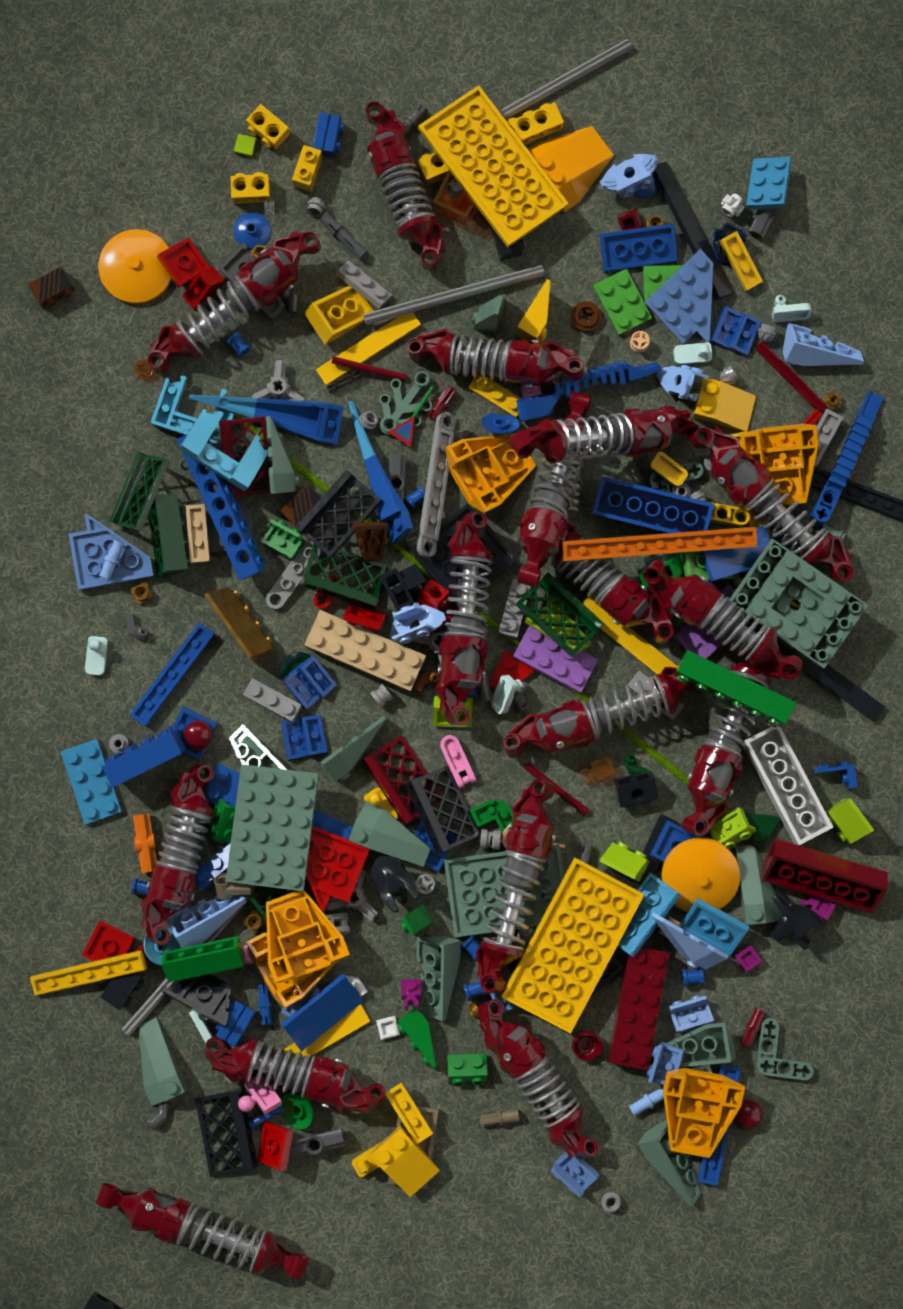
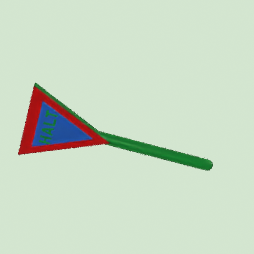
M433 386L429 388L412 417L388 431V433L410 448L412 445L414 419L433 391Z

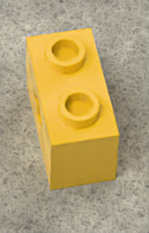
M303 145L292 178L295 188L312 192L323 159L321 150Z

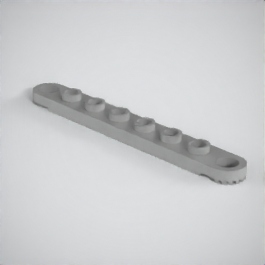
M444 412L436 418L417 542V551L423 558L432 557L437 551L436 545L439 539L449 472L446 447L453 444V431L456 425L455 418H453L450 412ZM444 418L448 421V427L443 423ZM425 543L429 546V552L427 553L424 549L425 547H423Z
M356 483L352 486L357 487L360 490V487ZM360 498L350 499V507L355 508L360 502ZM347 499L340 500L337 503V509L347 508ZM347 512L337 513L338 522H345L348 519ZM334 513L327 514L324 517V524L334 523ZM335 526L325 527V536H335ZM315 528L311 536L313 538L322 537L321 528ZM307 539L294 561H291L267 594L266 603L270 608H282L301 583L313 546L311 540ZM325 540V544L329 545L331 540ZM317 547L315 554L319 558L323 551ZM274 594H278L281 597V602L278 605H273L270 601Z

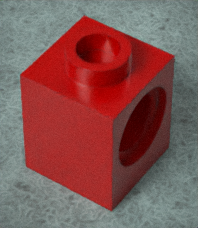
M431 579L420 590L418 603L439 611L441 609L444 610L449 604L447 600L449 591Z

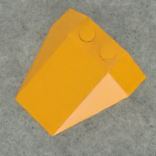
M593 126L537 142L528 148L529 152L569 203L563 209L564 212L580 203L614 157V154Z
M794 424L761 428L741 433L742 448L758 463H763L770 470V475L774 478L773 483L775 485L780 484L778 491L781 493V497L789 493L788 498L782 505H791L794 502H798V504L807 503L819 447L817 425Z
M514 434L461 439L446 447L448 466L452 477L468 504L483 513L500 506L536 466L531 455L521 459L509 445V440Z
M305 890L296 891L266 902L268 966L275 984L299 979L328 968L350 956L341 933Z
M267 932L246 942L257 970L275 1000L284 1008L303 999L334 966L332 965L293 981L275 984L268 966Z
M688 1068L667 1071L663 1096L670 1150L710 1158L742 1105L745 1086L724 1075Z

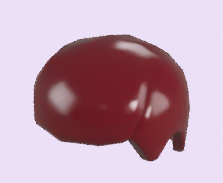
M194 720L186 726L183 740L189 748L195 751L203 750L210 745L213 730L207 722Z
M583 1031L573 1038L571 1045L574 1055L580 1060L592 1061L595 1057L601 1056L603 1050L601 1039L590 1031Z
M744 1099L733 1121L740 1129L746 1131L755 1129L762 1121V1108L756 1101Z

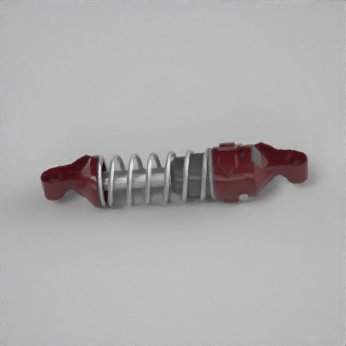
M572 392L569 401L571 414L562 419V421L565 422L568 418L574 421L579 417L584 418L589 410L591 395ZM579 421L577 423L580 431H583L584 424L582 421ZM572 422L567 424L569 432H573L574 424ZM581 446L580 448L583 447V453H585L587 450L586 446ZM576 447L569 448L571 454L574 455V448ZM545 458L541 460L543 466L552 471L544 470L538 472V477L544 483L534 485L533 488L536 494L535 497L529 500L532 506L527 508L520 521L521 532L518 543L527 554L528 563L525 566H521L517 583L537 588L541 575L540 569L546 564L550 556L558 554L561 543L565 540L567 534L568 513L566 511L572 506L570 497L576 492L574 483L579 481L578 470L582 469L584 465L583 460H579L580 465L576 469L570 465V462L562 461L561 463L554 464L552 467L545 463L547 461ZM575 472L576 478L574 481L571 482L566 478L567 473ZM541 474L551 475L550 479L542 477ZM565 486H572V492L570 494Z
M541 779L534 780L528 789H524L522 798L512 808L514 818L512 823H509V832L506 835L507 850H505V853L508 857L506 864L501 866L505 871V877L498 880L499 885L509 889V893L494 895L497 901L506 904L505 909L493 908L490 910L491 914L502 919L501 923H488L486 925L490 931L498 934L497 938H483L484 941L476 950L479 964L477 976L480 977L481 988L486 993H503L506 988V982L502 977L501 970L511 962L523 957L524 948L519 945H524L526 942L514 937L515 929H530L529 926L518 922L519 915L531 916L533 912L521 907L522 901H535L537 899L536 896L525 891H530L534 889V886L541 885L537 881L539 873L544 870L541 865L542 862H546L548 854H550L553 848L552 842L555 841V827L543 808V803L554 795L555 787L552 783Z

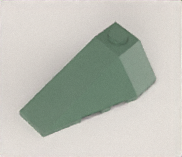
M501 294L480 306L478 313L474 312L472 323L475 324L474 330L493 335L497 334L506 301L505 294Z
M266 416L268 443H270L268 457L271 462L269 468L271 494L294 492L296 487H299V476H295V470L272 416Z
M385 716L366 728L361 735L352 738L345 747L341 746L321 761L336 781L341 780L343 782L351 776L349 772L354 769L386 722Z
M368 801L357 817L348 839L363 847L423 867L431 850L419 837L411 833L400 821L391 816L385 808L377 805L374 806Z
M446 936L417 937L416 956L417 961H422L424 973L420 975L421 980H425L428 990L425 991L424 995L429 1017L440 1021L446 1020L460 963V940Z
M157 1017L140 1024L139 1038L143 1086L149 1102L153 1106L184 1093L187 1087Z
M726 1022L706 1024L668 1042L670 1045L685 1050L680 1067L730 1063L736 1059L733 1037Z

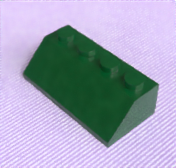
M177 494L156 495L148 513L157 578L183 573L190 564L189 557L185 553L187 540L186 537H183L184 520L180 518L181 501L178 499Z

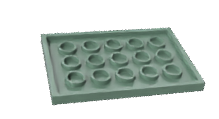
M241 764L226 882L304 891L319 780L318 773Z
M559 844L553 845L546 862H542L541 866L544 870L539 873L537 880L541 885L534 886V889L529 891L537 899L535 901H522L521 907L531 910L533 914L531 916L519 915L518 922L529 927L539 925L564 878ZM505 851L444 860L454 937L490 933L492 931L486 926L488 923H501L502 919L491 914L490 910L493 908L505 909L506 904L494 898L495 894L509 893V889L498 883V880L505 877V871L501 868L502 865L506 864L508 857ZM542 893H545L544 898H541Z

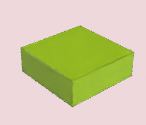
M238 134L234 153L253 157L257 141L256 137Z

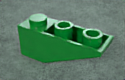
M424 904L404 914L401 925L406 933L410 932L413 935L432 923L433 920Z
M414 1007L398 1019L399 1025L397 1027L403 1035L407 1034L411 1038L409 1043L415 1051L420 1050L423 1054L421 1058L428 1067L431 1065L434 1069L436 1068L429 1021L420 1009L416 1011Z

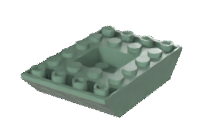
M774 539L770 540L728 600L731 604L736 602L738 611L744 608L743 615L745 617L752 613L750 622L754 623L756 619H760L758 624L760 629L764 624H767L768 627H773L777 631V641L803 659L825 669L868 607L865 602ZM792 600H796L800 604V608L797 611L790 608Z

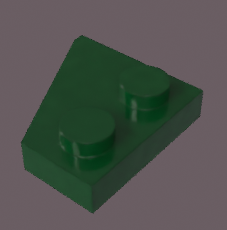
M744 813L749 825L756 829V832L752 833L751 837L746 840L762 849L781 818L779 816Z

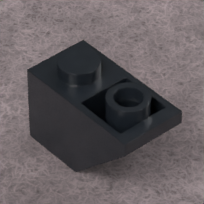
M416 563L399 572L410 594H419L420 590L426 585V580Z
M140 973L111 980L100 998L118 1010L123 1009V1007L127 1008L133 1000L131 997L135 990L138 992L144 981L142 978L144 975Z

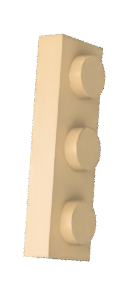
M186 505L190 563L210 562L206 505Z

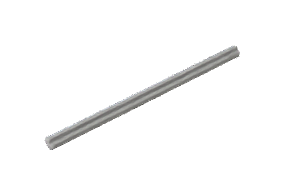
M628 39L622 41L499 110L500 114L506 120L632 49L630 41Z
M542 265L365 313L363 316L364 321L368 325L544 276V269Z
M243 895L246 902L203 943L214 941L249 901L252 895ZM166 978L122 1028L123 1032L131 1035L164 998L165 995L162 994V989L166 986L167 988L177 981L168 982Z

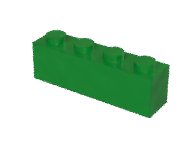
M239 936L163 952L161 966L168 982L181 981L183 979L244 967L245 951Z

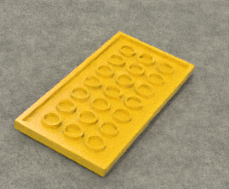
M479 85L418 125V130L507 247L568 206L567 200Z
M574 857L501 997L571 1034L645 894Z

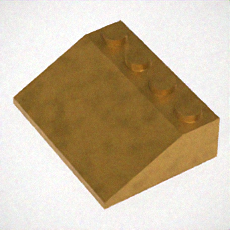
M225 587L205 594V597L250 660L257 663L274 651L271 647L274 643L268 635L263 636L261 633L262 626L257 619L255 621L251 619L249 615L252 612L246 604L241 605L239 602L241 597L235 589L231 590L229 587Z

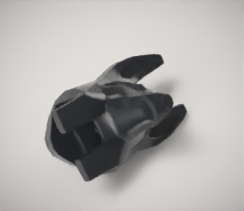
M381 856L375 860L371 871L372 882L379 889L382 901L394 913L399 912L395 900L406 903L408 901V892L415 901L419 899L417 885L414 879L407 874L400 860L390 856Z
M777 888L772 899L782 914L777 925L769 935L775 941H780L789 935H793L795 941L806 950L809 947L810 939L805 934L813 927L822 930L826 923L815 911L806 906L796 904Z

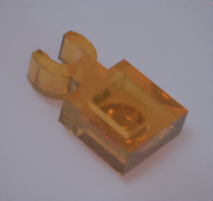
M609 755L590 763L592 769L585 768L580 771V774L589 773V778L584 780V783H590L595 776L600 781L617 773Z

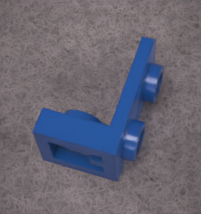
M848 761L836 763L837 767H829V764L817 765L818 769L813 770V773L844 770V774L841 775L842 784L846 785V789L858 788L855 765H849Z

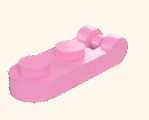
M452 735L445 736L441 740V750L459 789L465 787L464 785L470 782H477L459 740ZM466 770L467 776L461 778L459 772Z

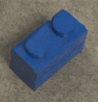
M319 113L312 148L321 150L322 156L335 158L336 152L340 153L341 141H339V137L344 134L345 129L341 116Z
M238 999L235 1003L230 1002L228 1026L225 1029L217 1025L216 1030L218 1032L216 1036L237 1047L257 1010Z

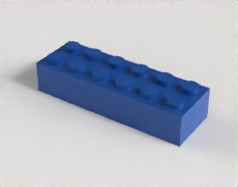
M601 476L592 514L668 533L709 530L715 503Z

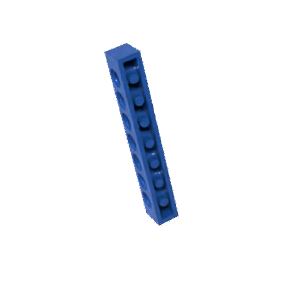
M187 435L177 439L179 446H181ZM182 452L239 581L265 571V561L259 555L257 543L250 535L249 525L242 517L241 507L233 497L232 487L228 485L226 479L212 470H209V473H207L205 470L206 466ZM214 482L217 484L216 491L213 488ZM222 500H224V502H225V508H224V509H223L222 506H221V501H222ZM230 517H231L232 520H233V525H232V526L229 524V518H230ZM237 535L241 538L240 544L237 542ZM245 553L249 555L248 561L245 560Z

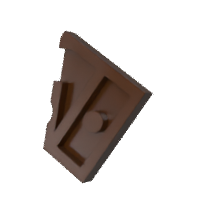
M387 522L353 523L362 557L365 560H382L389 524Z

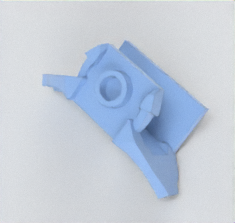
M634 154V158L625 160L617 166L614 164L600 181L601 187L611 192H617L620 198L630 197L635 191L650 187L651 183L655 182L652 174L658 163L657 156ZM632 170H635V174L633 177H625L624 174Z
M672 365L671 367H664L662 370L657 371L656 375L667 393L676 394L679 398L686 400L690 398L693 401H697L699 397L689 393L694 376L709 379L708 375L703 374V370L682 365L681 368ZM681 375V383L677 385V379Z
M414 603L413 606H405L399 612H392L394 623L390 633L391 641L398 644H406L413 639L426 636L442 625V622L446 620L445 614L426 605L420 606L419 603ZM418 620L420 625L411 629V623Z

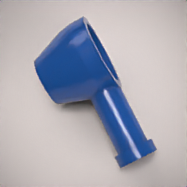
M279 1106L266 1115L262 1113L256 1118L248 1120V1124L251 1129H254L259 1124L273 1118L284 1110L282 1106Z

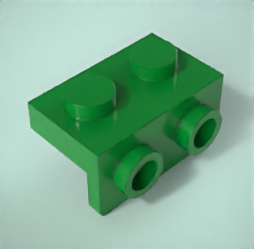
M270 519L271 527L261 540V543L294 561L306 543L302 537L303 534L296 528H288L281 520L276 522Z
M219 799L218 805L214 808V819L209 825V833L215 842L231 843L236 805L226 804L224 799Z
M486 1053L447 1055L449 1085L456 1087L463 1086L464 1084L480 1086L488 1083Z

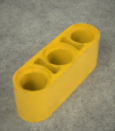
M715 503L710 523L741 528L750 520V513L744 508ZM717 511H724L726 514V518H719L717 516ZM736 514H742L745 521H737Z

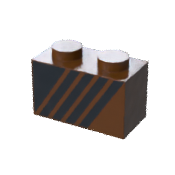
M61 266L28 284L42 309L54 306L56 304L55 301L61 298L66 299L75 291Z
M307 485L280 511L295 527L321 498Z

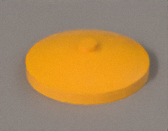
M134 229L117 234L105 245L99 258V275L104 287L113 297L129 304H144L157 299L168 289L172 282V278L157 258L159 253L167 250L169 247L159 236L146 230Z
M693 838L678 844L669 852L662 866L661 878L664 883L681 895L674 904L681 910L688 912L697 898L717 909H721L733 899L738 890L740 870L735 856L724 844L710 838Z

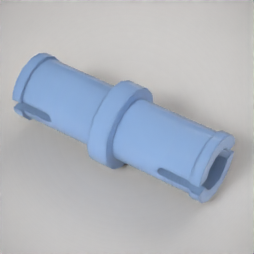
M113 540L108 555L104 557L105 562L99 576L108 580L111 579L116 564L118 565L120 562L118 559L125 546L124 544Z
M663 1086L649 1095L646 1093L642 1099L629 1105L635 1117L649 1108L653 1109L654 1105L664 1100Z

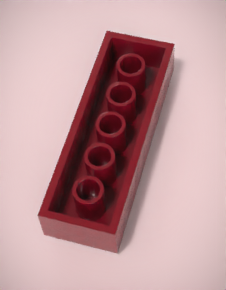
M775 839L762 864V881L871 914L874 913L888 890V872L779 839Z
M641 947L634 958L627 953L607 1059L609 1063L648 1070L669 952Z

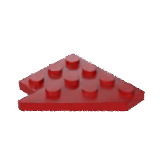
M312 826L306 878L321 911L324 912L330 897L349 904L370 849Z

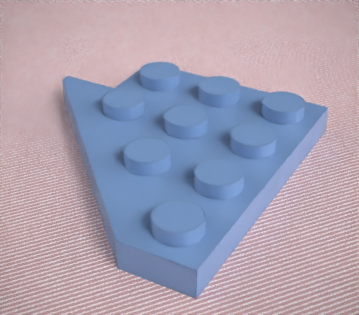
M699 249L644 302L682 344L695 332L706 342L710 341L713 262Z
M85 514L87 530L68 534L79 591L155 577L150 556L88 514ZM113 540L125 546L118 559L120 562L118 565L116 564L111 579L108 580L99 576L105 562L104 557L108 555Z

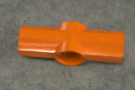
M150 813L133 816L136 833L134 841L136 852L139 853L141 872H153L157 861V844H155L156 835L153 833Z

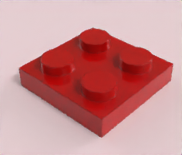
M189 237L159 253L157 256L178 288L192 281L199 271L210 268Z
M350 604L344 612L343 620L353 626H358L359 624L366 626L365 628L368 630L377 631L383 626L387 614Z
M100 920L82 956L91 961H97L127 954L135 937Z
M264 1121L257 1161L279 1171H286L293 1140V1131L273 1122Z

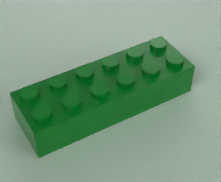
M688 650L684 653L673 675L677 677L676 680L685 685L690 683L695 686V690L704 694L709 692L713 694L712 698L720 702L725 700L731 703L730 707L739 711L744 709L748 711L749 716L755 719L762 718L766 720L767 725L774 728L777 726L781 727L787 723L796 702Z

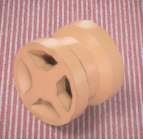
M637 331L632 335L630 347L634 352L642 353L647 349L650 342L648 334L644 331Z

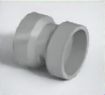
M481 829L480 848L492 847L495 850H499L501 831L489 832L488 830Z

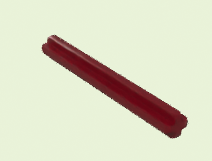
M763 341L756 346V351L814 409L822 413L827 408V405Z

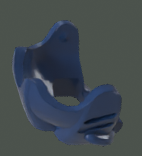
M726 222L720 229L715 227L712 242L716 259L722 263H727L729 266L731 264L727 256L725 257L720 250L722 246L719 240L737 231L742 242L745 244L746 232L743 228L739 229Z

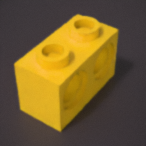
M262 104L246 119L247 130L253 136L258 135L262 138V143L268 148L272 147L276 150L290 135L289 127ZM257 121H264L262 125H256ZM272 132L279 133L276 137L269 136Z
M257 172L254 175L238 173L235 176H230L233 204L271 202L268 174ZM259 184L265 185L261 190H257L256 186ZM240 185L246 186L242 191L237 190V187Z

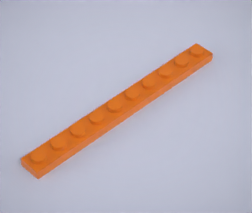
M756 527L562 541L563 561L757 547Z

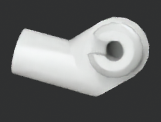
M346 976L360 997L368 992L358 977Z

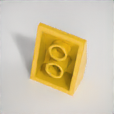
M546 280L517 326L516 337L519 339H524L528 342L537 340L539 343H543L548 331L546 324L550 280Z
M347 286L313 302L304 314L324 345L363 323L364 314L374 310L362 295L352 287Z
M703 378L692 418L743 432L747 431L756 396L724 382Z
M402 1125L371 1151L370 1156L409 1197L415 1194L440 1171L418 1144L416 1145L413 1138Z

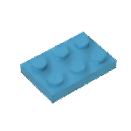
M791 157L753 159L746 204L747 210L785 208L792 163Z
M699 898L695 900L679 926L728 956L732 954L749 929L748 925Z

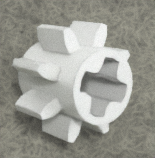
M727 194L721 202L723 206L721 210L728 217H733V215L738 217L745 208L742 205L744 201L737 194H732V196Z

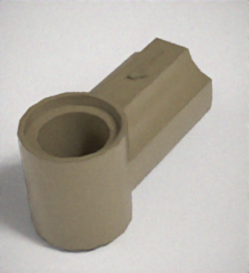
M225 873L216 876L214 879L219 899L227 900L234 895H254L255 885L226 882Z

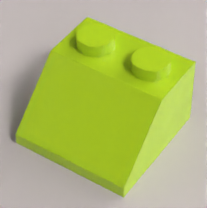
M851 798L842 799L825 811L832 826H835L838 830L836 834L843 843L852 844L874 831Z
M612 842L599 862L640 882L650 862L645 859L647 855L637 850L633 853L628 850L629 846L621 842L618 845Z

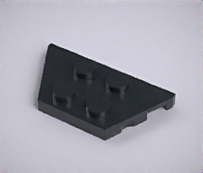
M206 974L200 977L177 981L167 988L166 986L162 989V994L223 1028H227L232 992L230 984L212 974Z

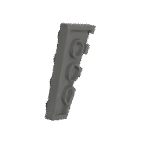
M243 242L218 270L230 282L236 280L235 275H238L237 273L240 272V267L248 261H254L255 258L253 255H250L248 247ZM278 296L276 302L270 306L266 305L260 310L273 321L286 307Z

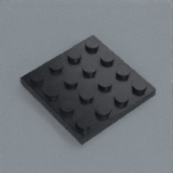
M468 503L441 524L439 539L436 545L437 551L434 556L428 558L421 557L417 551V545L410 550L411 555L429 576L449 591V597L461 598V589H451L448 586L450 584L462 585V577L451 576L449 573H463V564L451 562V551L448 543L455 534L456 522H461L466 514L475 512ZM474 517V523L477 524V520ZM485 525L477 535L485 548L493 555V563L486 565L490 567L492 572L480 577L486 578L492 583L515 564L517 560L491 529ZM425 543L423 547H425L424 549L427 553L429 552V546ZM479 567L478 573L488 570ZM480 580L477 582V585L486 584V582ZM452 601L460 609V602Z

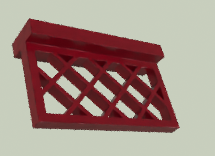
M265 416L220 420L218 423L222 453L235 460L236 455L238 457L236 462H239L249 447L240 438L247 430L256 436V433L249 429L252 423L256 421H261L262 429L257 435L260 436L263 433V439L261 438L260 440L264 443L263 449L267 450L268 439ZM240 423L245 429L239 436H236L232 432L231 424ZM238 441L247 446L241 455L234 451V446ZM268 454L264 459L266 467L262 472L258 470V477L253 483L251 482L250 487L246 491H238L237 486L226 480L233 489L234 498L236 496L271 493ZM261 476L268 481V488L260 489L255 485Z
M400 735L364 758L362 762L396 811L402 823L406 825L419 815L417 812L412 814L409 809L410 801H412L410 795L405 797L401 796L398 792L399 784H406L400 782L402 771L413 773L412 780L415 779V774L424 776L427 772L403 736ZM399 741L404 746L403 754L392 752L394 744ZM380 753L389 754L387 765L379 763L376 756ZM392 755L402 757L400 768L390 766ZM405 758L414 761V770L403 768ZM389 768L399 770L398 781L389 779ZM425 780L423 788L430 791L431 788L427 787V783L431 787L432 782ZM435 786L433 792L439 796H442ZM436 799L435 801L430 802V804L433 807L441 800Z

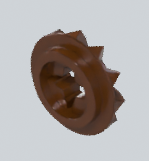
M580 302L572 310V323L576 329H580L583 332L592 331L598 327L601 321L600 309L592 302ZM583 310L587 315H592L589 317V323L585 319H580L583 317Z

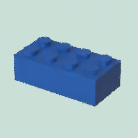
M170 726L157 734L158 737L155 738L152 735L139 743L140 746L134 744L126 748L122 755L118 752L106 759V764L101 768L111 787L113 788L182 754L188 747L178 727L172 729Z

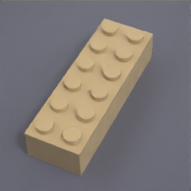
M322 610L319 611L304 644L305 647L408 692L412 691L426 659V655L359 626L350 625L347 621Z

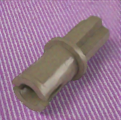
M517 1109L504 1112L498 1110V1113L480 1116L481 1127L499 1124L502 1126V1124L519 1122Z

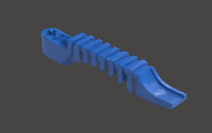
M614 361L612 365L608 363L605 364V367L597 366L595 370L587 369V372L578 381L570 380L565 376L560 377L559 382L552 380L550 392L516 400L519 419L529 420L553 414L554 405L560 396L565 394L566 397H571L570 387L575 392H579V383L584 388L589 387L588 380L593 386L598 385V377V381H601L602 384L607 383L608 380L613 384L616 383L617 379L623 385L626 384L625 377L629 378L630 381L639 379L660 370L661 365L657 364L656 361L643 366H632L626 361Z
M870 390L867 391L854 419L855 422L851 425L848 437L844 442L845 445L841 449L842 452L839 454L837 462L833 466L834 469L829 475L830 478L824 485L810 513L809 523L816 519L813 527L820 528L829 520L838 498L847 484L846 481L851 475L850 473L854 468L853 465L857 462V457L862 451L861 448L865 444L869 431L872 429V424L884 399L883 396L876 395ZM823 498L829 499L830 503H826Z

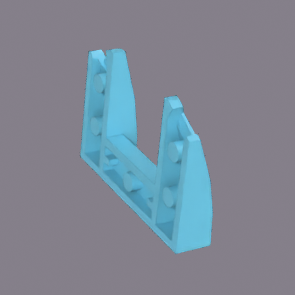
M180 376L181 381L170 383L169 378H166L151 424L168 431L187 435L197 418L177 412L187 377ZM222 389L220 396L226 397L228 392ZM219 407L215 408L214 414H217L218 411L224 413L220 420L234 419L235 412ZM214 430L212 435L218 436L219 431ZM210 436V442L221 446L219 438L213 439Z
M203 409L179 447V450L245 491L250 486L266 458L268 449H263L259 442L261 438L256 434L240 462H236L207 443L224 413L222 411H218L217 414L206 413V409Z

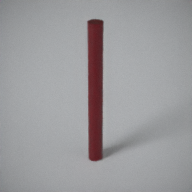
M333 356L331 364L392 379H399L404 382L406 380L407 374Z
M527 763L524 767L527 772L536 779L552 783L557 795L582 814H587L589 809L530 763Z

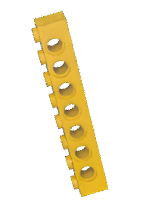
M555 102L552 104L546 103L535 111H527L519 118L513 117L507 120V123L524 145L563 129L564 121ZM544 119L546 122L539 124L537 120ZM526 126L529 129L527 131L520 130V127ZM436 152L424 154L418 159V168L426 186L452 176V173L444 163L441 167L434 166L436 162L443 163Z

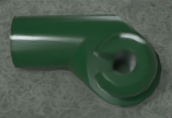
M629 754L624 758V766L629 774L634 775L648 771V768L637 765L634 755Z

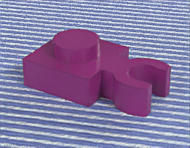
M805 894L809 897V900L804 901L800 899L799 903L803 906H811V909L827 922L837 903L818 897L816 899L811 895Z
M421 979L401 980V997L404 1000L405 1011H408L409 1005H415V1010H419L418 1000H421Z

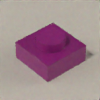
M748 945L734 955L746 973L762 962L751 945Z

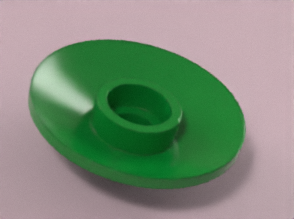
M291 1092L285 1094L281 1099V1106L284 1110L281 1114L284 1120L295 1129H306L311 1125L314 1118L310 1102L305 1097L302 1098L301 1094L297 1092L294 1095Z

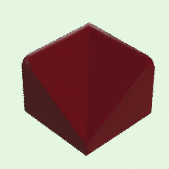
M637 208L623 212L617 218L622 231L642 228L644 225Z

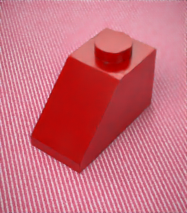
M214 266L199 271L182 297L195 310L198 304H203L208 297L213 296L217 292V289H220L225 279Z

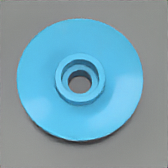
M168 928L170 939L166 944L161 945V950L158 949V944L148 939L147 935L144 939L145 954L150 961L157 965H161L163 952L181 948L170 928ZM161 930L156 933V939L161 937Z

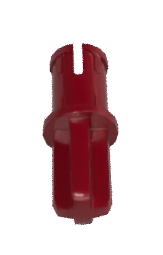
M448 386L440 398L435 400L436 403L427 414V417L436 422L437 416L442 414L445 409H448V404L456 394V390Z
M755 1008L749 1023H746L747 1027L740 1040L741 1044L751 1047L767 1013Z

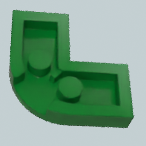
M489 800L470 809L477 827L495 819L502 833L509 826V823H512L514 818L512 808L501 800Z

